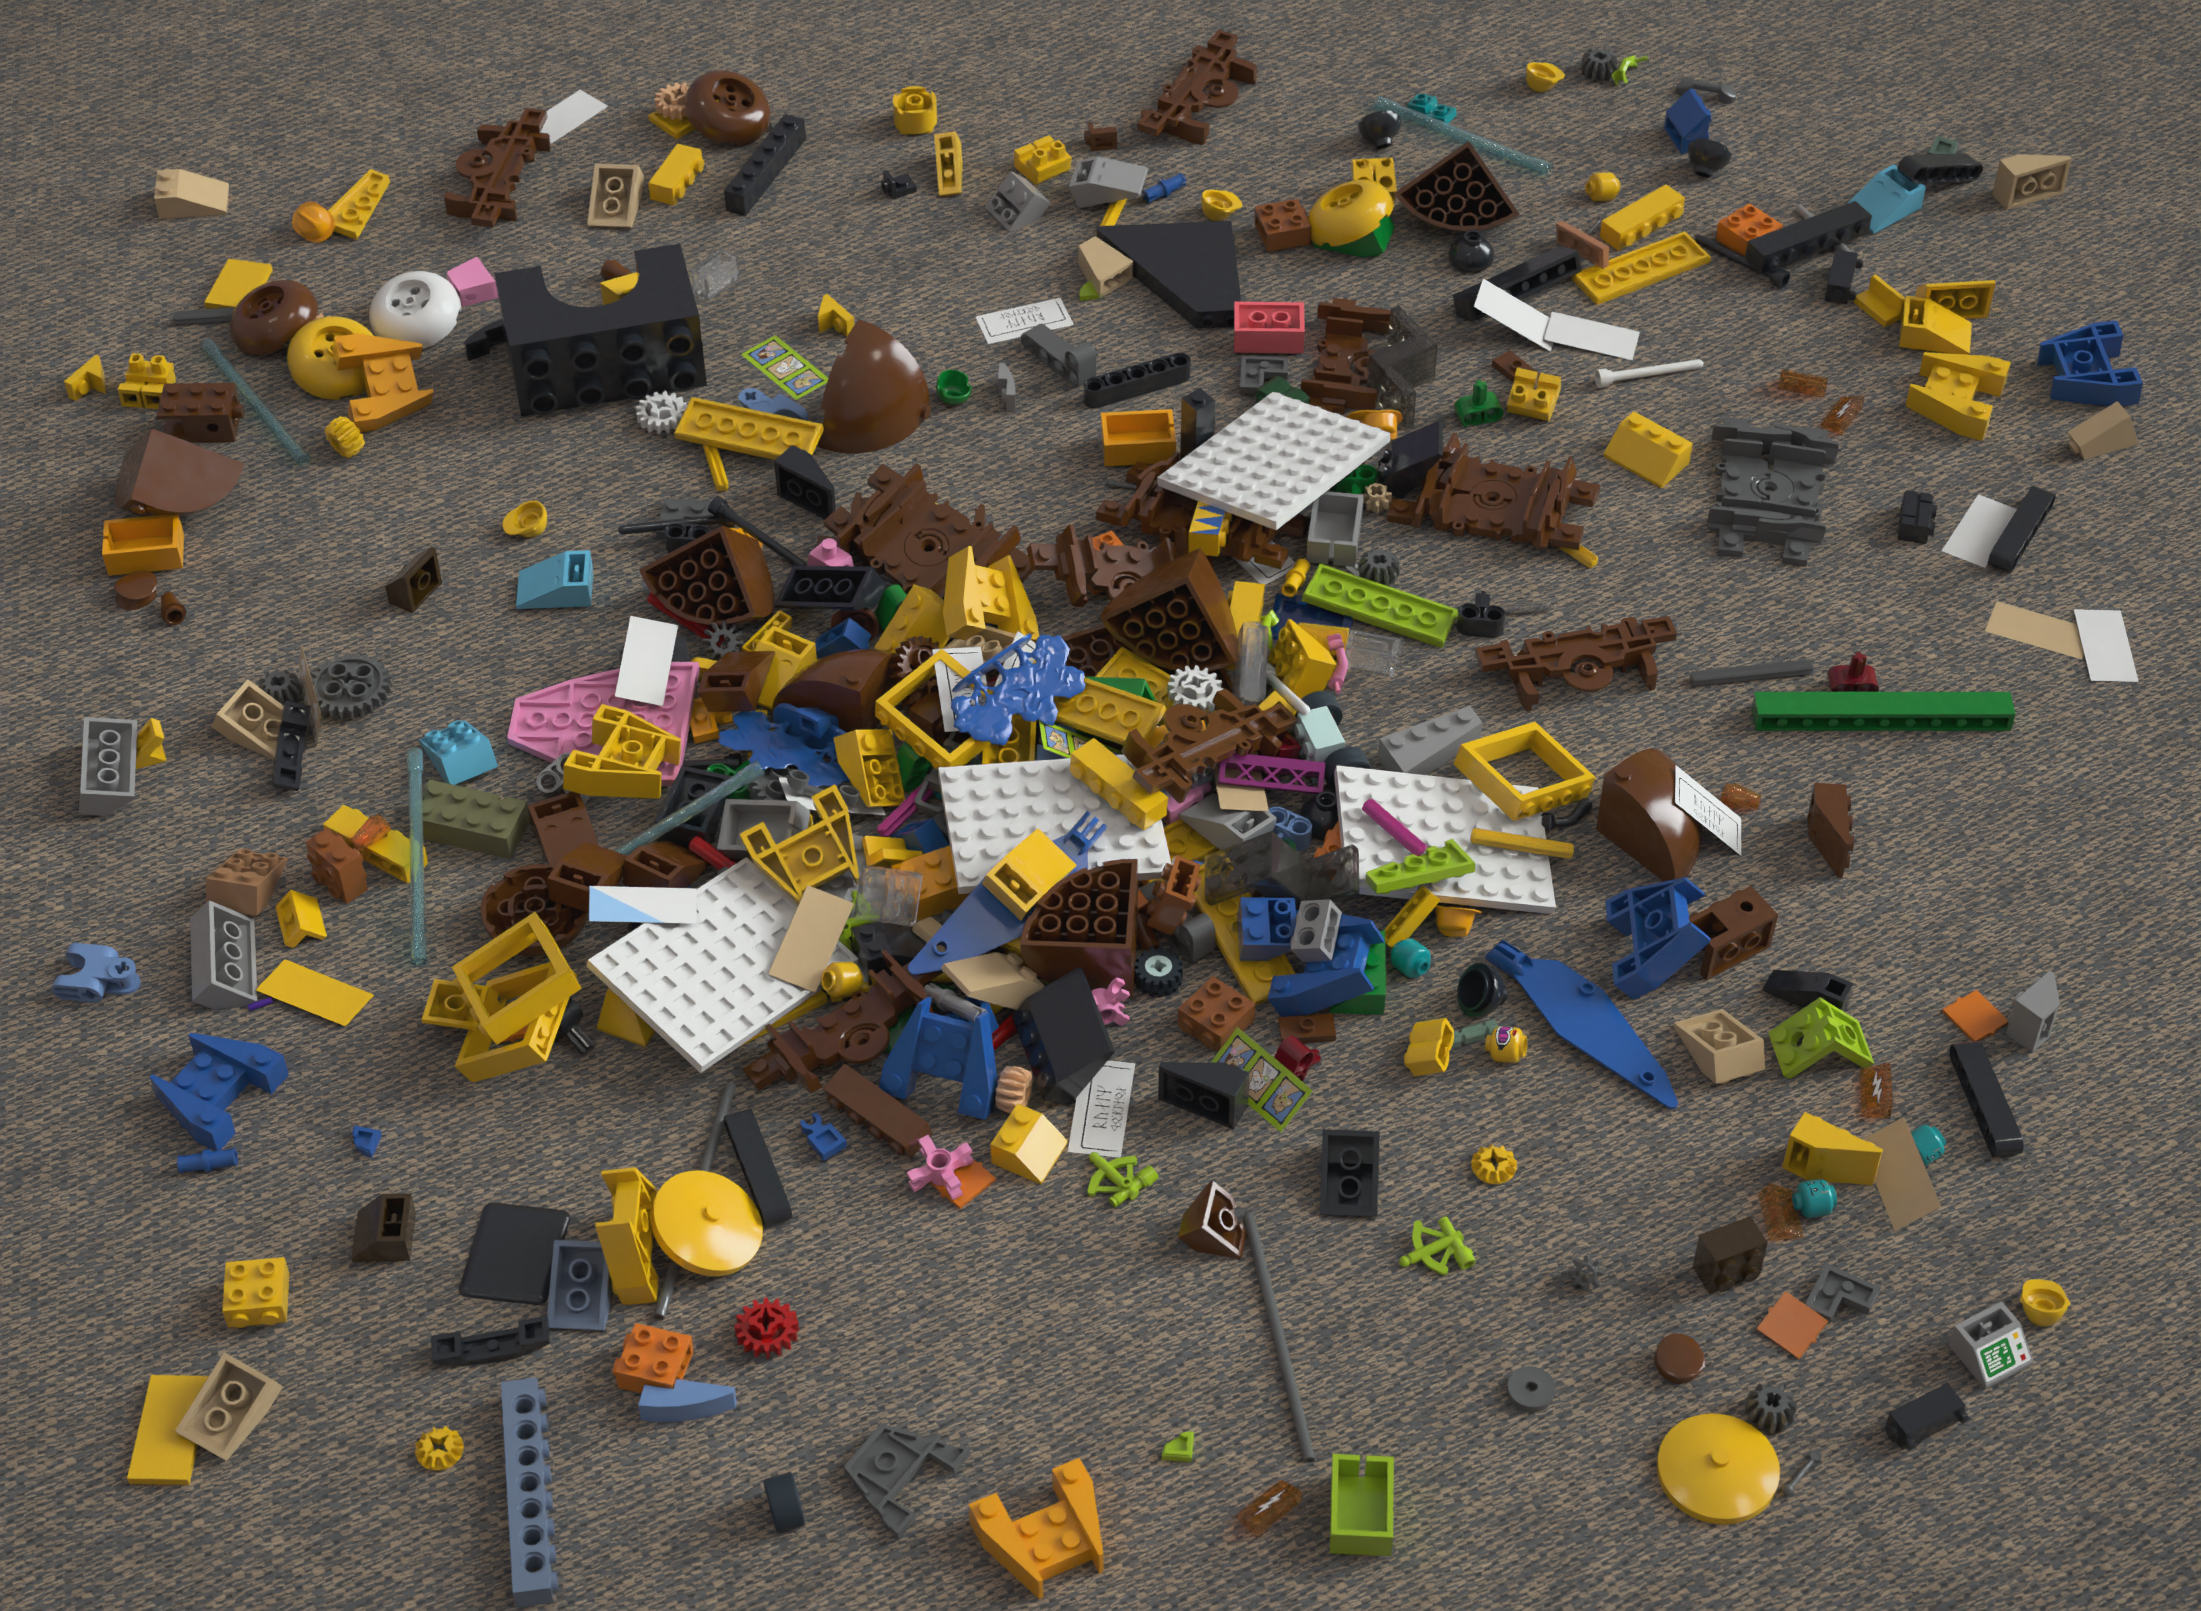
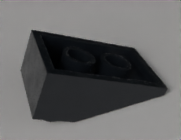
M1437 421L1394 439L1386 448L1380 450L1377 457L1379 461L1377 477L1379 484L1387 485V492L1392 493L1393 496L1399 499H1403L1443 456V422Z
M791 445L774 460L777 496L824 520L836 510L834 487L810 453Z
M682 766L654 821L657 842L669 840L689 849L691 840L699 836L711 845L716 835L732 780L731 776Z
M874 922L851 928L853 954L859 958L858 964L869 986L873 985L868 973L871 969L876 974L885 970L892 976L891 970L884 962L881 954L882 951L886 950L903 967L911 962L927 944L912 931L913 927Z
M1161 1062L1158 1076V1100L1234 1130L1248 1107L1250 1073L1238 1066H1232L1224 1062Z
M1323 1129L1320 1215L1377 1217L1380 1131Z

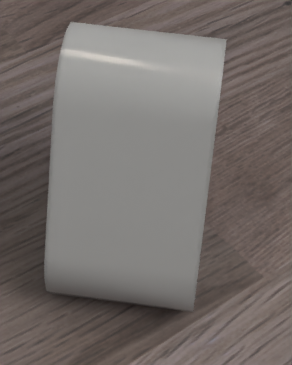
M571 753L560 755L537 776V786L546 797H555L563 791L565 793L572 792L563 789V765ZM548 778L556 780V785L552 789L543 788V783ZM580 794L583 803L586 804L589 796Z

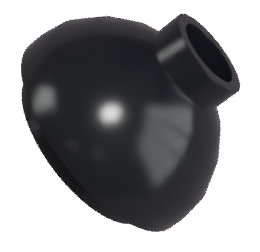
M1379 111L1368 114L1358 123L1359 132L1366 140L1375 143L1376 149L1388 148L1393 145L1392 139L1400 130L1401 116L1394 111Z
M1696 139L1690 142L1688 146L1689 159L1696 167L1694 173L1701 177L1711 178L1712 173L1723 169L1732 157L1727 146L1714 140Z
M1469 230L1452 243L1448 257L1451 264L1456 268L1468 272H1477L1488 268L1493 263L1494 251L1491 244L1482 237L1479 231Z
M1324 791L1311 797L1301 808L1300 816L1308 819L1312 824V837L1324 840L1329 829L1333 830L1339 821L1337 798L1332 792Z
M1475 963L1469 966L1461 976L1457 987L1460 1009L1465 1015L1474 1018L1485 1017L1494 1012L1505 1003L1508 995L1507 988L1503 985L1502 978L1493 967L1484 963Z

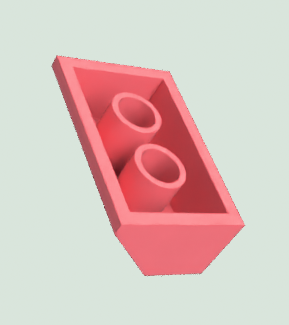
M1234 302V353L1304 354V302Z

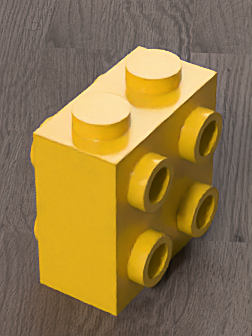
M285 1257L225 1263L222 1312L227 1327L244 1328L251 1325H274L287 1322L289 1270Z

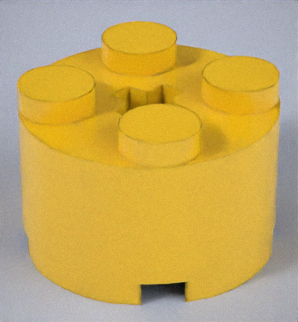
M910 86L901 89L900 94L893 96L894 124L901 134H928L934 130L937 124L936 96L932 91L929 93L924 87Z

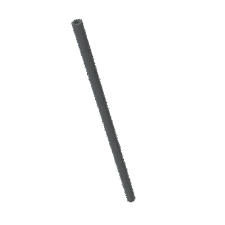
M733 1083L725 1084L699 1171L710 1172L725 1125L723 1117L728 1115L736 1086ZM672 1259L670 1260L653 1315L655 1319H665L681 1266Z
M1248 1212L1243 1215V1220L1304 1463L1314 1462L1315 1455L1255 1217L1252 1212Z

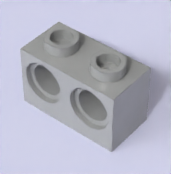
M1330 899L1301 901L1299 912L1296 914L1294 936H1292L1290 944L1291 950L1302 962L1332 961L1342 912Z

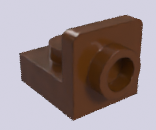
M1087 122L1084 140L1085 144L1090 145L1091 152L1117 149L1116 126L1094 129L1092 122Z

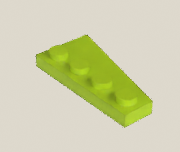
M1453 839L1445 841V846L1439 849L1434 845L1427 848L1426 854L1421 856L1411 854L1405 857L1403 863L1391 862L1366 872V883L1376 894H1388L1398 889L1414 888L1416 885L1437 883L1443 879L1463 877L1465 874L1474 873L1475 862Z

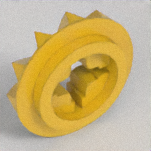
M1491 1143L1487 1148L1480 1146L1478 1152L1473 1153L1471 1167L1473 1173L1480 1180L1489 1184H1502L1509 1181L1515 1175L1517 1160L1514 1159L1513 1151H1506L1503 1145L1500 1148L1494 1147ZM1492 1157H1494V1159H1496V1162L1499 1163L1497 1166V1170H1495L1493 1164L1490 1163Z
M446 1425L443 1429H437L433 1426L430 1432H422L421 1439L415 1442L416 1458L424 1468L439 1471L452 1467L459 1461L464 1451L463 1440L457 1430L452 1431ZM432 1442L434 1444L437 1443L438 1445L444 1443V1448L446 1452L444 1450L441 1451L440 1449H436L434 1451Z

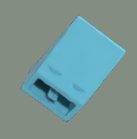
M1893 164L1878 172L1848 203L1856 201L1872 215L1869 231L1875 234L1921 209L1926 187L1923 184H1913L1897 171V166Z
M590 550L565 551L519 571L516 609L591 606L593 565Z
M465 720L454 721L448 725V728L440 731H430L425 734V737L418 740L442 779L448 784L456 785L498 767L489 739Z

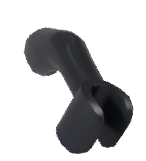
M1588 798L1580 799L1575 809L1564 817H1555V813L1544 812L1541 814L1542 826L1546 830H1552L1555 827L1572 826L1592 810V801Z

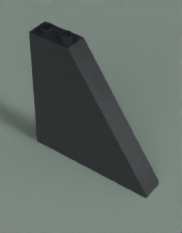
M1232 221L1096 226L1097 238L1133 261V276L1196 329L1234 327V302H1241Z

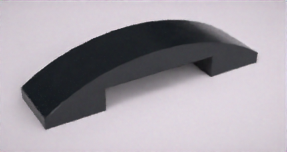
M502 319L479 329L464 341L468 361L489 355L490 347L505 342Z
M285 700L275 751L272 786L299 791L310 705Z
M548 1315L519 1320L518 1328L462 1337L460 1331L431 1336L432 1363L444 1366H470L508 1361L535 1352L550 1344Z

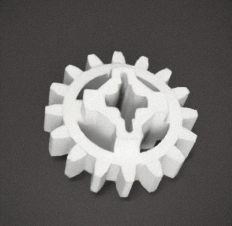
M664 391L662 395L654 392L653 397L646 395V401L640 400V406H636L637 422L641 423L642 429L648 427V432L657 430V434H660L662 430H665L668 434L671 428L676 430L687 407V403L683 402V397L676 398V393H672L670 396L667 395V391Z
M1195 665L1194 670H1190L1188 666H1185L1184 672L1177 669L1175 675L1170 676L1167 686L1168 700H1174L1173 706L1188 704L1196 706L1203 711L1208 709L1212 712L1215 706L1212 703L1217 691L1223 690L1221 688L1222 681L1216 680V673L1209 675L1208 668L1200 671L1198 665Z

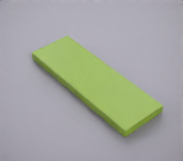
M1319 564L1302 596L1303 602L1443 648L1458 616V609L1323 564Z

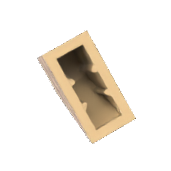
M1096 236L1079 245L1078 264L1088 282L1091 281L1096 292L1099 294V298H1101V294H1103V297L1132 279L1133 261Z
M2118 401L2068 431L2070 442H2068L2069 448L2075 455L2079 453L2084 460L2138 444L2131 417Z

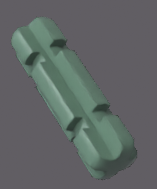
M1496 1020L1484 1021V1025L1482 1023L1474 1024L1460 1029V1032L1455 1030L1452 1048L1461 1046L1462 1042L1465 1045L1484 1039L1485 1035H1492L1494 1028L1498 1026Z

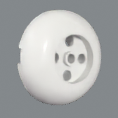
M427 271L403 273L386 282L374 296L369 312L370 325L374 335L377 337L422 343V349L438 343L452 331L457 323L458 312H461V302L456 290L445 278Z

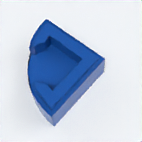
M354 1126L352 1135L354 1144L358 1147L357 1150L363 1155L372 1158L382 1137L381 1130Z

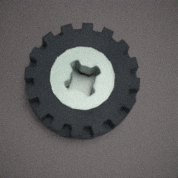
M1153 947L1149 948V952L1145 950L1141 953V956L1138 955L1135 962V982L1137 988H1141L1142 993L1146 994L1149 992L1151 997L1158 994V998H1161L1163 994L1170 996L1172 995V990L1176 992L1179 989L1183 979L1182 960L1179 959L1177 953L1172 954L1170 949L1163 951V947H1159L1158 950H1155Z

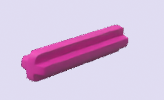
M922 784L877 827V832L881 837H890L918 810L915 808V798ZM927 789L922 799L923 802H926L934 794L931 789Z
M1372 798L1365 801L1362 811L1408 851L1416 856H1421L1425 852L1426 844Z

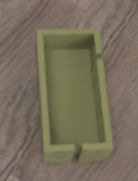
M435 780L428 781L420 796L421 801H417L409 816L412 834L415 838L511 859L530 823L527 801L507 796L501 800L498 794Z

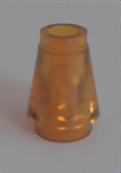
M1732 782V784L1725 783L1720 801L1726 804L1727 807L1757 810L1761 795L1735 782Z
M380 814L374 817L370 816L350 840L361 851L363 848L387 837V833L391 831V828Z

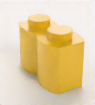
M1447 1018L1416 1022L1412 1032L1409 1034L1410 1045L1404 1054L1405 1066L1411 1071L1413 1076L1445 1072L1449 1063V1051L1454 1042V1029Z

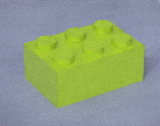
M1333 1454L1329 1553L1391 1556L1393 1544L1394 1457L1366 1455L1364 1477H1360V1455Z

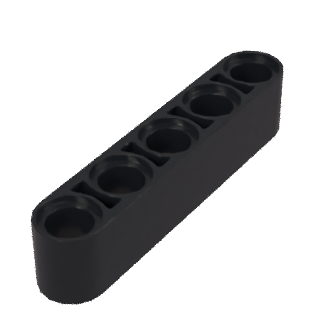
M1966 153L1908 155L1900 161L1897 171L1913 184L1972 182L1981 175L1983 165Z
M1179 352L1089 378L1084 382V404L1089 408H1100L1185 383L1190 379L1191 358L1188 354Z
M2031 486L1994 545L1988 558V565L2012 573L2051 510L2056 498L2055 493Z
M1979 1040L1952 1044L1949 1050L1950 1060L1991 1156L1994 1158L2022 1153L2024 1146L2021 1132L1983 1044Z
M752 1109L724 1116L727 1134L764 1227L793 1219L788 1198Z

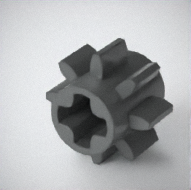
M1589 1253L1584 1256L1583 1261L1575 1257L1572 1261L1577 1267L1571 1268L1567 1272L1574 1276L1575 1280L1572 1285H1583L1584 1291L1588 1290L1591 1283L1595 1287H1599L1601 1283L1597 1277L1604 1276L1606 1271L1599 1268L1601 1259L1594 1261L1590 1259ZM1585 1266L1588 1272H1593L1589 1278H1586V1274L1581 1272Z

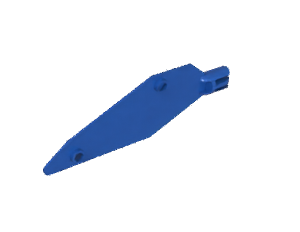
M1089 811L1084 813L1067 834L1052 840L1077 865L1067 876L1086 867L1088 870V850L1108 828L1105 824H1102L1090 840H1088L1086 837L1100 821L1094 817L1080 833L1078 830L1091 815ZM983 878L908 965L909 973L919 975L942 971L941 967L944 963L980 956L1021 937L1025 923L1036 907L1020 921L982 884ZM938 945L944 946L945 951H944V952L938 951L937 948H936V946H938Z
M1501 940L1485 956L1486 960L1510 977L1516 979L1559 1037L1669 1109L1677 1108L1678 1101L1666 1072L1603 989L1558 960L1531 959L1505 940Z

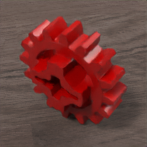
M764 1297L762 1304L753 1300L752 1308L744 1306V1315L739 1314L736 1316L737 1324L734 1325L737 1343L738 1345H743L745 1353L753 1350L754 1357L756 1358L760 1353H765L766 1359H769L771 1352L781 1356V1349L784 1347L790 1350L791 1341H797L799 1322L796 1312L790 1311V1304L788 1303L780 1306V1299L778 1298L773 1303H769L768 1297ZM769 1323L768 1331L765 1332L766 1324Z

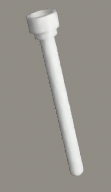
M1698 359L1612 372L1606 368L1598 369L1594 375L1595 383L1598 388H1605L1613 384L1614 381L1700 369L1703 367V361Z
M1267 663L1266 685H1271L1302 715H1308L1310 708L1277 678L1275 668ZM1260 665L1255 670V677L1258 681Z

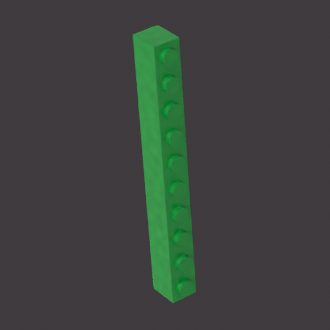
M1755 692L1751 708L1755 731H2011L2016 715L2011 692Z

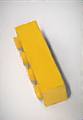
M779 610L741 647V652L754 651L758 642L772 626L788 631L791 628L792 617Z
M1422 885L1385 928V943L1393 948L1397 942L1409 938L1439 903L1440 899Z

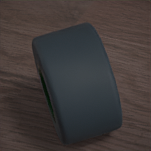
M787 1472L764 1479L763 1484L776 1532L780 1533L804 1526L806 1523L793 1473Z

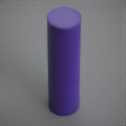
M272 997L247 1006L249 1011L273 1004Z

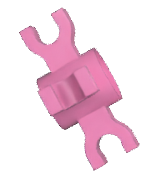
M1117 977L1111 981L1107 990L1098 988L1091 991L1104 1025L1114 1021L1116 1024L1123 1026L1130 1020L1128 1015L1121 1012L1125 1009L1124 1004L1119 1003L1126 1000L1130 994L1129 991L1120 989L1125 985V982Z
M929 1135L918 1139L922 1147L920 1148V1153L926 1159L927 1165L907 1172V1176L910 1179L908 1184L913 1192L932 1182L936 1185H944L952 1200L963 1195L959 1188L961 1182L954 1175V1169L974 1162L970 1155L972 1154V1149L966 1142L958 1146L950 1153L945 1149H936Z

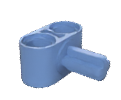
M1281 807L1269 809V812L1277 820L1268 843L1289 838L1295 842L1296 851L1307 850L1311 845V822Z

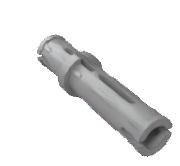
M929 983L930 986L926 985L924 987L927 997H931V1002L935 1003L940 1010L950 1011L972 1023H975L977 1016L986 1011L958 997L950 989H942L933 983Z

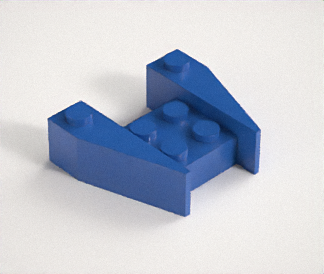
M2117 320L2092 323L2040 343L2037 365L2054 364L2058 376L2053 377L2050 399L2110 406L2117 401L2121 406L2139 404L2143 382L2137 368L2113 370L2108 359L2120 356L2123 334Z
M1686 877L1627 889L1605 901L1607 922L1625 936L1632 935L1634 952L1612 963L1614 985L1633 1000L1658 988L1711 942L1709 936L1689 922L1687 905L1704 897L1705 893Z
M1342 914L1332 961L1306 962L1305 970L1302 974L1273 976L1267 999L1280 1017L1305 1016L1373 991L1374 987L1364 973L1370 944L1384 943L1385 939L1372 920Z
M927 997L916 1006L885 1061L879 1088L890 1096L905 1099L915 1090L918 1072L961 1082L963 1087L958 1113L984 1120L994 1111L996 1088L998 1085L989 1012L984 1011L975 1018V1023H970L930 1013L932 998Z
M190 1033L188 1036L195 1057L170 1083L151 1074L150 1080L156 1097L192 1138L213 1151H220L236 1134L231 1115L225 1109L249 1083L272 1094L289 1076L284 1055L262 1044Z

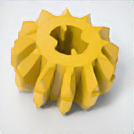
M340 416L337 419L335 418L324 430L330 446L335 449V452H339L342 457L350 458L356 455L365 445L359 428L355 426L354 422H350L347 417Z

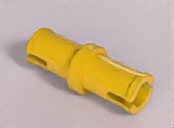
M1298 559L1294 567L1288 571L1286 581L1281 588L1285 596L1293 597L1294 594L1296 595L1298 588L1306 581V574L1310 569V563L1306 559Z

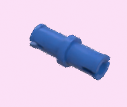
M1182 173L1167 180L1162 179L1158 181L1157 185L1142 190V194H1144L1142 197L1147 203H1151V201L1162 196L1167 197L1171 192L1187 185L1186 179Z
M236 1148L212 1152L210 1149H206L202 1153L178 1155L177 1166L180 1174L199 1170L212 1172L214 1168L237 1166L238 1164Z

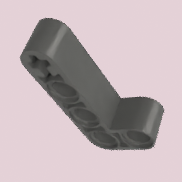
M1038 324L1021 334L1020 338L1024 348L1074 388L1084 384L1087 379L1096 376V352L1088 341L1072 347L1044 324Z
M1156 880L1139 888L1149 902L1152 898H1155L1151 892ZM1187 912L1184 923L1177 926L1172 935L1159 931L1190 964L1208 955L1215 949V927L1210 917L1205 913H1201L1193 918Z

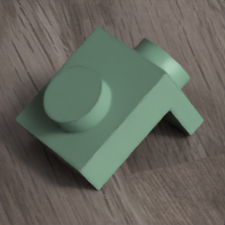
M1936 136L1932 148L1928 149L1927 154L1955 153L1958 142Z

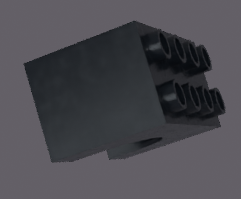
M680 244L634 251L638 278L635 287L623 298L610 304L596 307L573 306L554 298L546 288L541 266L494 273L505 342L521 417L534 414L548 415L554 411L582 406L595 407L601 403L624 399L639 400L645 398L646 395H654V392L658 394L664 391L686 392L696 387L707 386L700 318Z

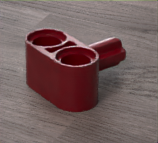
M1856 652L1851 657L1850 665H1837L1828 670L1827 678L1831 692H1879L1875 669L1870 665H1866V655Z
M1293 1035L1282 1041L1274 1056L1278 1062L1302 1082L1310 1066L1321 1061L1319 1050H1310Z

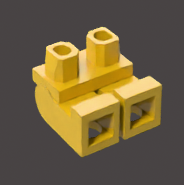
M1050 135L1034 141L1033 145L1030 143L1014 150V167L1035 185L1071 169L1072 157L1066 152L1065 145L1059 140L1054 141Z
M1393 158L1352 159V181L1371 180L1377 182L1388 190L1393 201H1395L1396 196L1394 193L1397 191Z
M133 353L128 361L129 367L125 374L126 381L125 383H120L117 389L121 405L143 408V405H145V408L158 409L159 403H153L152 400L155 397L161 399L164 384L176 383L173 371L174 365L173 363L166 362L165 357L162 355H155L151 358V361H144L141 354ZM136 395L137 401H130L129 398Z
M1517 368L1507 402V412L1549 421L1561 390V377L1540 373L1537 385L1538 372Z

